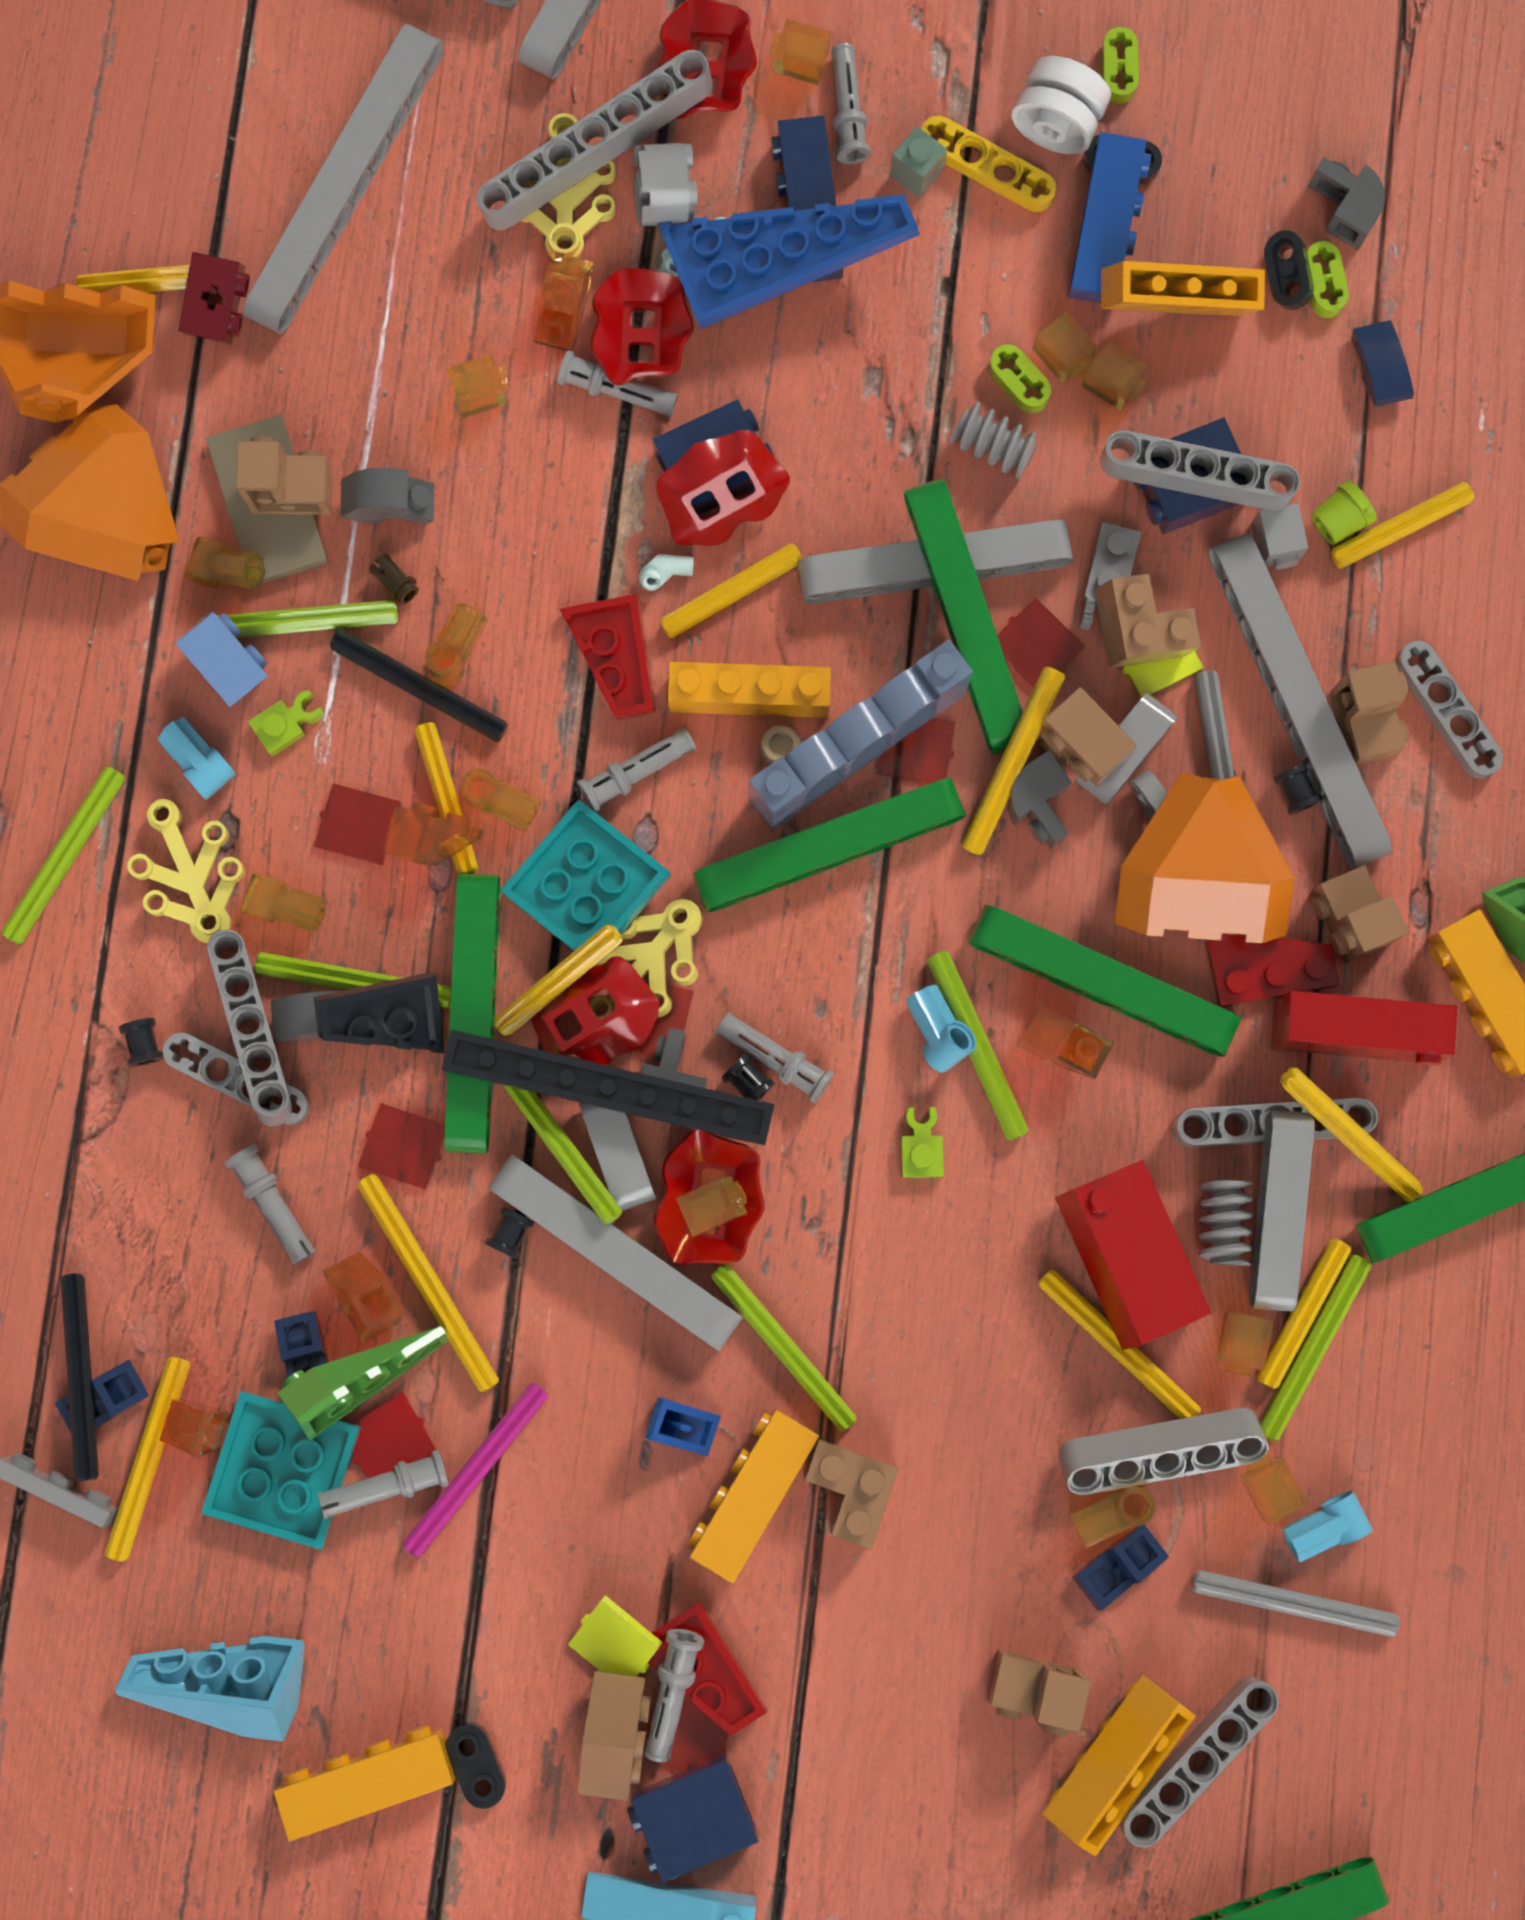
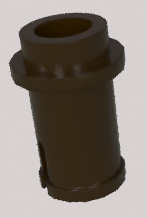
M388 554L380 555L374 560L380 567H377L375 564L370 565L369 572L390 592V599L404 605L417 595L419 588L416 586V579L413 576H407Z

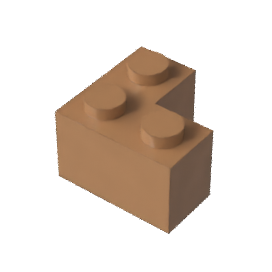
M264 436L252 437L250 441H238L236 489L252 514L331 515L333 469L327 456H322L319 452L309 450L300 451L298 455H286L279 441Z
M1149 574L1112 578L1095 589L1109 668L1182 658L1201 648L1194 608L1157 613Z
M1396 661L1347 672L1330 691L1340 730L1356 765L1397 757L1406 749L1405 743L1408 742L1406 724L1403 720L1398 719L1396 711L1406 700L1405 696L1408 694V684L1404 673L1398 672Z
M1081 687L1044 719L1037 739L1041 743L1039 748L1042 753L1050 750L1055 759L1064 768L1070 764L1074 773L1084 782L1090 780L1096 787L1131 757L1137 746Z
M1365 865L1321 883L1312 890L1315 896L1312 897L1313 908L1321 920L1325 919L1331 932L1328 935L1329 943L1332 945L1336 956H1342L1345 964L1387 947L1409 934L1393 896L1380 899Z
M818 1438L804 1479L807 1482L842 1494L830 1534L833 1537L872 1550L899 1468L890 1463Z
M998 1649L987 1700L991 1706L997 1707L996 1714L1016 1720L1021 1719L1022 1713L1031 1715L1035 1718L1037 1724L1042 1726V1731L1067 1737L1068 1730L1080 1733L1091 1680L1080 1669Z
M600 1671L594 1672L582 1740L578 1794L628 1801L631 1783L639 1784L646 1732L638 1731L639 1722L648 1723L651 1696L643 1695L645 1678Z

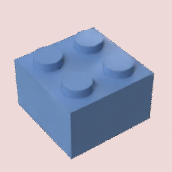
M210 612L174 643L226 704L231 707L268 676L262 669L268 663L252 645L246 648L241 645L235 638L241 631L225 613L218 617L214 612Z

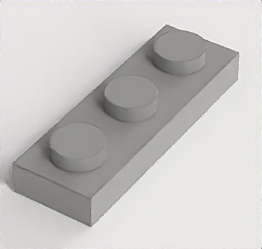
M14 1453L12 1457H0V1479L101 1528L113 1525L118 1508L110 1505L112 1498L94 1489H88L87 1493L73 1487L74 1480L65 1474L51 1471L48 1475L36 1469L37 1462L25 1455Z

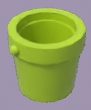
M1345 480L1337 486L1336 491L1310 514L1318 532L1331 545H1335L1363 528H1368L1377 521V515L1372 504L1362 490L1350 480Z

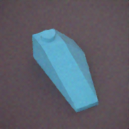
M259 1636L250 1638V1643L226 1647L225 1642L212 1643L210 1650L186 1653L183 1648L132 1655L115 1688V1692L119 1696L243 1737L283 1742L299 1706L305 1645L303 1640Z
M588 1871L581 1917L586 1920H755L756 1896Z

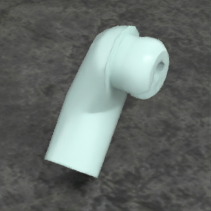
M670 554L656 555L640 571L639 581L642 587L649 591H655L672 575L693 576L694 557Z

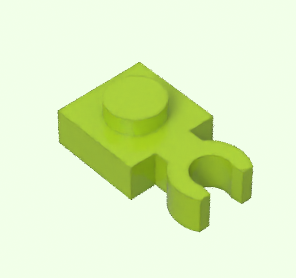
M309 690L299 693L294 700V705L290 708H287L284 702L280 700L248 721L272 757L306 736L300 727L305 722L310 724L317 723L325 716L321 707L313 712L304 711L305 704L314 698Z
M909 1107L906 1111V1123L913 1130V1136L901 1137L902 1178L944 1177L943 1136H931V1128L937 1121L935 1107L929 1108V1119L923 1124L918 1123L914 1119V1107Z

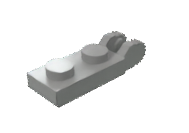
M1102 523L1083 597L1085 605L1079 629L1089 630L1093 623L1095 604H1097L1095 589L1112 578L1131 576L1140 539V531Z

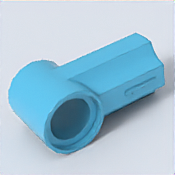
M184 717L168 724L157 738L169 755L183 768V775L205 800L210 798L237 775L214 747L210 748Z
M937 985L927 986L906 999V1004L926 1040L922 1047L924 1058L934 1070L946 1072L975 1050L976 1038L966 1024L955 1020Z
M1354 1491L1344 1492L1325 1501L1320 1505V1510L1281 1528L1284 1539L1298 1562H1302L1337 1544L1342 1546L1357 1541L1373 1531Z

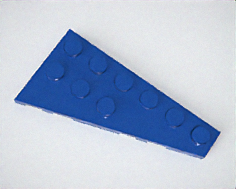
M904 194L859 199L854 204L830 206V203L815 204V208L795 211L794 207L737 213L726 219L708 221L707 217L693 218L691 223L672 225L671 221L658 223L700 329L920 235Z

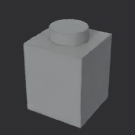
M1298 503L1287 505L1278 511L1259 510L1252 521L1256 544L1266 566L1274 565L1275 569L1278 570L1293 567L1299 563L1298 561L1301 560L1309 549Z

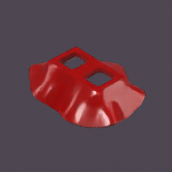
M686 0L679 4L662 24L659 37L663 46V53L656 69L687 50L698 51V45L703 41L719 42L723 45L722 55L718 61L707 60L711 77L718 80L716 95L706 97L676 117V119H684L696 112H727L739 107L743 86L757 66V56L750 33L751 18L741 8L715 0ZM693 72L687 75L685 78L695 79L699 77L701 73ZM660 94L663 100L668 97L667 94Z
M622 268L611 273L598 287L592 300L593 311L598 319L590 340L591 352L595 360L602 367L610 382L618 386L624 385L637 377L649 375L665 376L677 373L682 363V350L694 330L693 320L686 304L681 280L669 273L644 268ZM634 310L654 311L656 314L654 327H631V312ZM632 345L653 346L654 360L650 363L630 362L628 359L629 347Z
M739 430L719 438L694 444L671 468L658 478L656 490L669 522L672 538L677 544L714 546L726 542L740 523L747 521L759 522L769 517L777 508L782 495L787 490L790 484V476L756 434L749 430ZM740 471H746L755 489L743 498L736 499L726 485V480ZM705 491H711L720 505V509L713 515L701 519L693 508L691 500Z
M613 956L605 963L589 969L531 1019L543 1051L608 1066L616 1056L633 1052L645 1043L658 1017L659 1002L656 995L634 967L624 958ZM602 989H607L616 1008L606 1017L598 1019L589 1004V999ZM572 1010L580 1022L582 1030L570 1040L565 1041L558 1031L555 1022L557 1018Z
M693 1130L685 1135L669 1152L662 1167L665 1194L655 1210L654 1226L666 1255L674 1264H729L740 1261L744 1257L752 1230L765 1210L759 1179L760 1156L757 1151L744 1143L732 1141L715 1134ZM704 1168L720 1169L728 1173L727 1186L724 1193L716 1194L704 1192L700 1189L701 1173ZM698 1208L717 1210L721 1213L720 1228L717 1234L712 1235L694 1231V1215Z

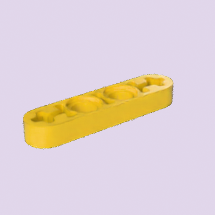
M932 116L923 123L921 129L930 136L931 134H936L938 130L944 132L943 139L939 138L937 141L947 148L945 160L947 166L1029 211L1043 212L1052 205L1056 193V183L1048 173L946 117ZM957 138L959 140L956 142L954 152L951 153L949 152L950 144L953 145L954 139ZM966 147H975L980 151L982 157L975 163H968L962 159L960 152ZM1000 165H1007L1014 170L1015 177L1010 181L1003 182L995 177L994 170ZM1024 175L1026 176L1025 184L1022 183L1021 190H1018L1016 188L1019 186L1021 176ZM1038 186L1044 187V194H1040L1038 198L1031 196L1032 189L1035 190Z

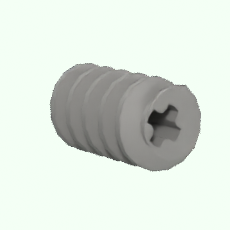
M977 401L972 407L966 409L953 431L949 444L954 443L959 437H961L960 449L963 451H967L975 444L974 457L980 459L989 452L988 464L990 466H994L1003 459L1002 472L1007 474L1016 466V479L1020 480L1036 451L1035 441L1037 433L1032 431L1023 439L1021 437L1023 425L1019 423L1011 431H1008L1009 418L1007 416L995 424L993 422L995 410L991 408L982 417L979 415L981 403Z
M1215 1180L1201 1185V1191L1212 1195V1198L1202 1200L1200 1207L1212 1212V1214L1199 1219L1200 1224L1211 1228V1231L1199 1235L1200 1241L1210 1245V1248L1198 1252L1200 1258L1208 1260L1210 1264L1251 1266L1250 1262L1239 1258L1242 1253L1252 1251V1246L1241 1242L1240 1238L1252 1234V1229L1241 1225V1221L1252 1218L1253 1213L1242 1209L1241 1204L1253 1201V1196L1242 1192V1188L1254 1183Z

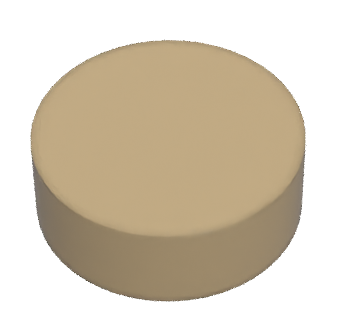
M780 725L770 728L764 734L761 741V752L764 759L769 764H772L780 757H785L791 750L801 744L800 737L796 731L788 726Z

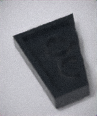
M431 972L314 997L318 1037L324 1041L370 1046L377 1044L394 1046L398 1049L411 1050V1048L445 1053L437 976Z

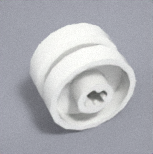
M1045 56L1033 63L1026 79L1025 90L1020 92L1012 110L1011 118L1015 127L1026 138L1037 145L1053 152L1068 155L1081 154L1089 149L1098 127L1097 122L1103 118L1112 94L1105 80L1088 66L1070 58Z

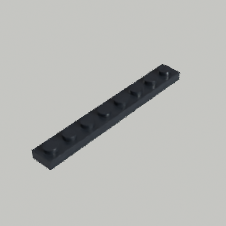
M451 1030L442 1066V1071L763 1146L766 1145L775 1104L456 1030Z

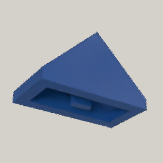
M659 1396L645 1438L708 1456L721 1416Z

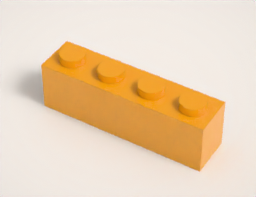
M1121 261L1101 269V309L1222 316H1244L1264 310L1265 269Z
M670 662L669 712L828 718L831 667Z
M1479 909L1428 937L1431 943L1429 951L1434 961L1440 967L1444 966L1451 977L1450 987L1456 998L1460 1002H1465L1473 1015L1471 1016V1023L1475 1031L1482 1038L1486 1037L1493 1049L1491 1055L1495 1065L1502 1073H1507L1511 1079L1525 1073V984L1482 911Z
M775 1409L772 1416L764 1412L752 1432L754 1436L758 1437V1440L750 1452L742 1449L730 1470L737 1474L731 1486L727 1489L721 1485L709 1505L711 1509L715 1510L707 1526L699 1522L687 1543L694 1548L690 1554L691 1559L732 1584L735 1582L819 1438L817 1433Z
M1142 1674L1137 1683L1128 1688L1124 1701L1114 1715L1102 1724L1099 1736L1088 1751L1077 1759L1073 1772L1062 1787L1055 1790L1051 1795L1049 1805L1042 1815L1076 1845L1097 1856L1196 1715Z
M425 1725L405 1733L406 1740L394 1745H390L389 1739H385L364 1748L365 1755L351 1760L348 1753L324 1761L325 1769L309 1774L308 1767L284 1775L285 1783L280 1784L274 1790V1795L288 1841L296 1840L453 1785L457 1777L447 1754V1742L443 1729L439 1728L431 1731L429 1725Z

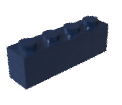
M824 115L779 120L777 136L771 137L773 161L780 160L782 172L776 173L778 197L785 196L786 208L794 207L795 211L813 209L815 204L830 203V206H836ZM844 268L812 282L842 279Z

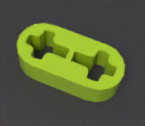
M1121 26L1107 32L1101 49V77L1110 88L1112 94L1110 102L1115 104H1124L1130 101L1136 93L1139 82L1137 36L1132 30ZM1115 42H1122V47L1125 48L1122 59H1117V48L1114 47ZM1117 72H1122L1123 83L1126 84L1123 90L1118 89L1117 83H1114Z
M1319 241L1310 246L1307 251L1314 284V292L1309 302L1312 310L1318 316L1333 318L1340 314L1349 299V290L1338 248L1330 242ZM1317 255H1321V258L1325 261L1329 260L1324 275L1321 264L1314 263ZM1326 285H1328L1330 296L1338 297L1334 305H1330L1328 299H1321L1326 291Z
M1006 344L997 347L992 353L989 363V373L993 380L1023 412L1031 414L1042 411L1048 404L1051 394V385L1047 378L1017 346ZM1001 358L1006 362L1011 359L1015 361L1013 370L1018 376L1009 368L1004 370L999 368ZM1022 382L1031 390L1037 387L1041 390L1038 397L1039 400L1034 396L1029 399L1025 397L1027 388Z

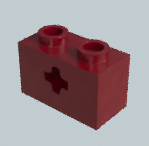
M192 252L178 331L185 335L232 345L233 336L239 337L242 327L243 315L238 313L240 297L245 298L249 289L250 275L245 273L246 266L237 261ZM218 290V294L224 297V303L216 304L214 310V305L208 302L209 295H216Z

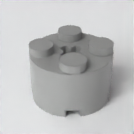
M683 143L635 145L633 149V167H639V170H636V179H633L636 215L638 221H640L639 226H658L659 222L671 221L672 225L692 222L694 218L693 205H697V185L695 180L690 181L689 168H693L692 145Z

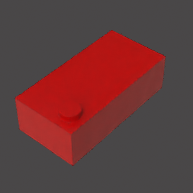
M1290 991L1274 1001L1271 1049L1407 1061L1420 1065H1441V1060L1455 1055L1457 1006Z
M1143 1159L1055 1197L1122 1351L1144 1345L1211 1314V1310Z

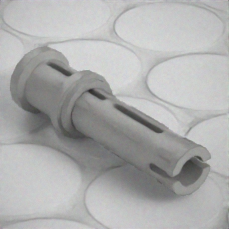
M840 43L833 46L831 50L838 110L833 120V127L838 132L839 148L836 150V157L843 164H858L868 160L871 156V148L866 144L865 137L868 119L860 108L855 47L850 43Z
M567 350L563 358L557 379V384L563 386L566 383L588 390L591 396H600L601 393L667 415V417L672 416L678 399V393H672L635 379L624 385H614L607 378L599 363L595 364L575 357V353Z
M682 727L676 733L648 747L621 764L610 762L606 765L607 769L587 781L581 779L577 781V785L589 807L594 812L600 811V805L619 794L623 796L628 795L632 790L631 785L664 768L687 753L695 751L696 746L688 731Z
M730 1012L726 1014L715 1034L722 1036L750 1056L779 1073L778 1078L781 1079L783 1084L791 1083L808 1094L810 1101L814 1104L821 1098L835 1075L831 1070L825 1072L805 1059L806 1055L803 1052L795 1051L791 1053L766 1037L763 1033L733 1016ZM742 1035H744V1036L747 1037L748 1039L752 1040L753 1042H755L756 1044H758V1045L761 1046L762 1048L766 1049L767 1051H769V1053H767V1052L764 1051L763 1049L759 1048L758 1046H756L755 1044H753V1043L750 1042L749 1040L745 1039Z
M253 1144L224 1162V1165L227 1169L232 1168L244 1187L242 1194L249 1201H255L291 1259V1263L296 1265L301 1260L303 1261L314 1254L316 1249L313 1248L275 1187L278 1184L276 1175L269 1174L257 1154L258 1146Z
M432 1451L430 1457L408 1464L405 1461L397 1462L398 1465H395L392 1471L323 1493H317L324 1519L402 1494L403 1498L414 1497L416 1491L438 1484L441 1487L448 1486L446 1472L439 1451Z
M671 1629L667 1632L666 1641L669 1645L665 1662L660 1664L658 1668L661 1686L647 1744L644 1748V1756L655 1762L664 1763L671 1758V1750L685 1692L695 1682L696 1673L693 1671L697 1652L703 1649L704 1639L700 1635L684 1629Z

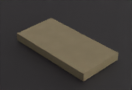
M282 415L206 438L247 574L253 587L329 563L314 514H252L236 489L238 441H250L252 437L256 436L269 437L279 441L286 455H295Z

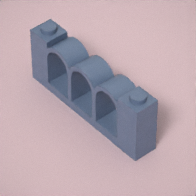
M948 639L918 660L914 666L886 683L872 697L859 702L831 723L826 730L812 735L791 750L785 757H780L749 779L750 803L773 832L966 695L973 670Z

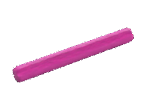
M529 1384L406 1537L402 1545L410 1554L419 1557L425 1552L546 1401L548 1394L538 1384Z

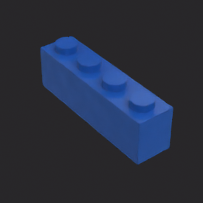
M1100 132L1069 287V298L1101 303V269L1125 261V255H1133L1137 232L1130 231L1133 216H1140L1144 193L1137 192L1140 178H1147L1151 161V154L1145 153L1147 142L1145 139Z

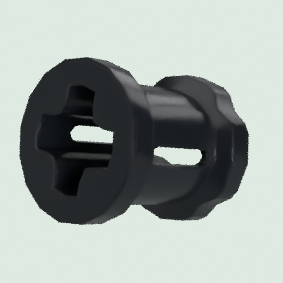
M1307 763L1290 768L1273 778L1276 784L1281 785L1290 805L1287 809L1289 815L1304 811L1323 801L1322 796L1315 793L1307 775L1309 770Z
M155 1018L139 1019L119 1026L120 1034L125 1035L130 1058L127 1060L128 1067L148 1065L164 1059L163 1052L158 1051L153 1027L156 1026Z
M745 1054L721 1079L725 1083L730 1082L744 1098L759 1101L775 1085V1082L772 1079L766 1080L750 1063L752 1058Z
M502 1207L500 1211L502 1217L492 1238H486L484 1244L518 1259L520 1255L518 1248L527 1229L532 1228L535 1222Z

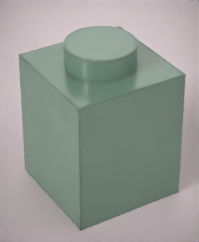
M916 126L892 154L890 176L921 198L943 172L947 148Z

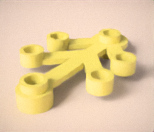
M567 113L554 116L548 127L550 140L578 122L577 119ZM563 158L559 160L557 166L566 165L570 159ZM612 161L602 166L611 170L609 174L601 176L597 173L598 170L578 182L574 187L572 186L548 202L557 210V224L539 209L521 220L525 223H532L546 237V250L553 260L560 263H570L578 259L584 250L583 237L600 221L607 222L615 216L616 208L613 198L606 194H600L593 199L592 208L573 224V210L599 185H609L614 181L616 172ZM529 180L523 186L533 187L538 180ZM601 204H608L611 207L607 212H599L597 210V207ZM562 241L572 243V246L568 249H560L558 247Z
M168 799L156 800L148 808L147 820L155 830L163 834L179 872L154 864L144 854L132 856L128 861L127 869L138 880L150 879L188 893L195 909L171 902L168 896L159 890L148 892L144 896L143 906L153 916L165 915L189 924L195 938L208 944L209 939L214 933L220 930H231V918L226 908L236 883L245 874V868L234 857H226L221 860L218 865V873L221 879L210 901L204 887L221 846L226 844L229 839L228 829L219 821H210L203 827L202 836L205 841L194 865L179 830L183 819L180 808ZM162 808H167L169 810L168 818L164 821H158L156 818L157 812ZM213 828H221L222 836L218 840H210V831ZM139 861H146V871L137 874L135 872V865ZM229 864H237V873L232 877H227L225 875V868ZM162 897V907L158 910H152L150 906L152 899ZM209 916H214L216 918L215 927L210 930L204 929V920Z
M680 899L670 903L662 914L636 917L632 921L631 927L621 934L623 939H631L641 932L660 931L652 942L618 946L607 954L603 960L595 964V966L605 963L613 956H620L628 962H634L632 966L642 979L649 972L650 989L657 998H664V1004L659 1008L658 1017L665 1016L672 1007L671 999L667 995L665 952L675 941L677 961L671 967V974L676 982L682 986L693 984L698 977V970L693 964L692 936L698 932L702 924L700 909L694 902ZM687 913V919L683 923H675L677 915ZM691 967V972L687 977L680 978L678 976L681 968ZM609 992L606 996H598L589 1003L595 1015L600 1006L608 1005V1011L605 1015H596L598 1019L606 1017L616 1008Z

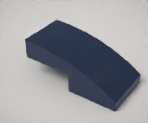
M1391 320L1353 328L1351 340L1364 366L1362 379L1375 407L1413 399L1414 390L1409 369Z
M315 1310L274 1320L281 1361L285 1363L287 1378L299 1370H303L306 1373L313 1367L329 1362Z
M130 1360L91 1380L95 1429L149 1397ZM68 1395L55 1402V1405L71 1432Z
M1141 1523L1074 1574L1072 1578L1096 1610L1101 1611L1133 1584L1140 1583L1167 1560L1169 1556L1145 1524Z

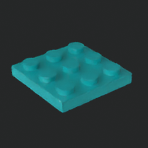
M578 799L500 891L574 952L605 925L615 926L618 932L622 934L672 875L669 870Z
M240 1391L201 1514L316 1549H324L334 1516L324 1519L317 1493H323L344 1485L362 1426L339 1420L309 1441L282 1402L246 1391Z

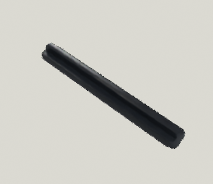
M338 630L333 636L330 647L334 652L493 741L499 742L504 737L508 725L503 719L343 630Z
M80 1273L63 1275L60 1280L74 1477L77 1481H90L98 1478L99 1470L85 1279Z

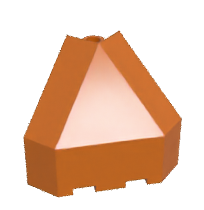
M10 280L0 283V376L19 413L54 423L76 417L151 355L153 351L156 295L123 285L99 293L69 283H62L47 290H41Z
M117 404L89 406L78 416L70 418L73 423L57 438L52 434L29 456L32 461L16 477L11 473L0 483V526L24 549L140 581V575L143 572L165 570L170 543H180L148 431Z
M1181 772L1121 866L1115 916L1116 925L1148 936L1163 937L1164 929L1180 930L1187 933V938L1221 940L1223 933L1245 935V942L1265 943L1287 936L1295 878L1240 776L1217 780Z

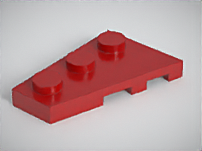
M637 594L559 609L593 672V676L614 717L620 720L656 713L640 599Z
M1225 933L1222 934L1221 940L1204 939L1219 1007L1281 997L1290 991L1309 992L1340 985L1332 945L1287 938H1277L1265 943L1245 942V935Z
M698 1601L651 1632L663 1642L648 1661V1664L657 1672L659 1665L665 1662L669 1645L666 1641V1635L669 1630H689L697 1633L704 1639L703 1649L697 1652L693 1671L696 1673L695 1682L686 1689L685 1695L692 1700L691 1703L729 1735H734L767 1713V1707L701 1601Z

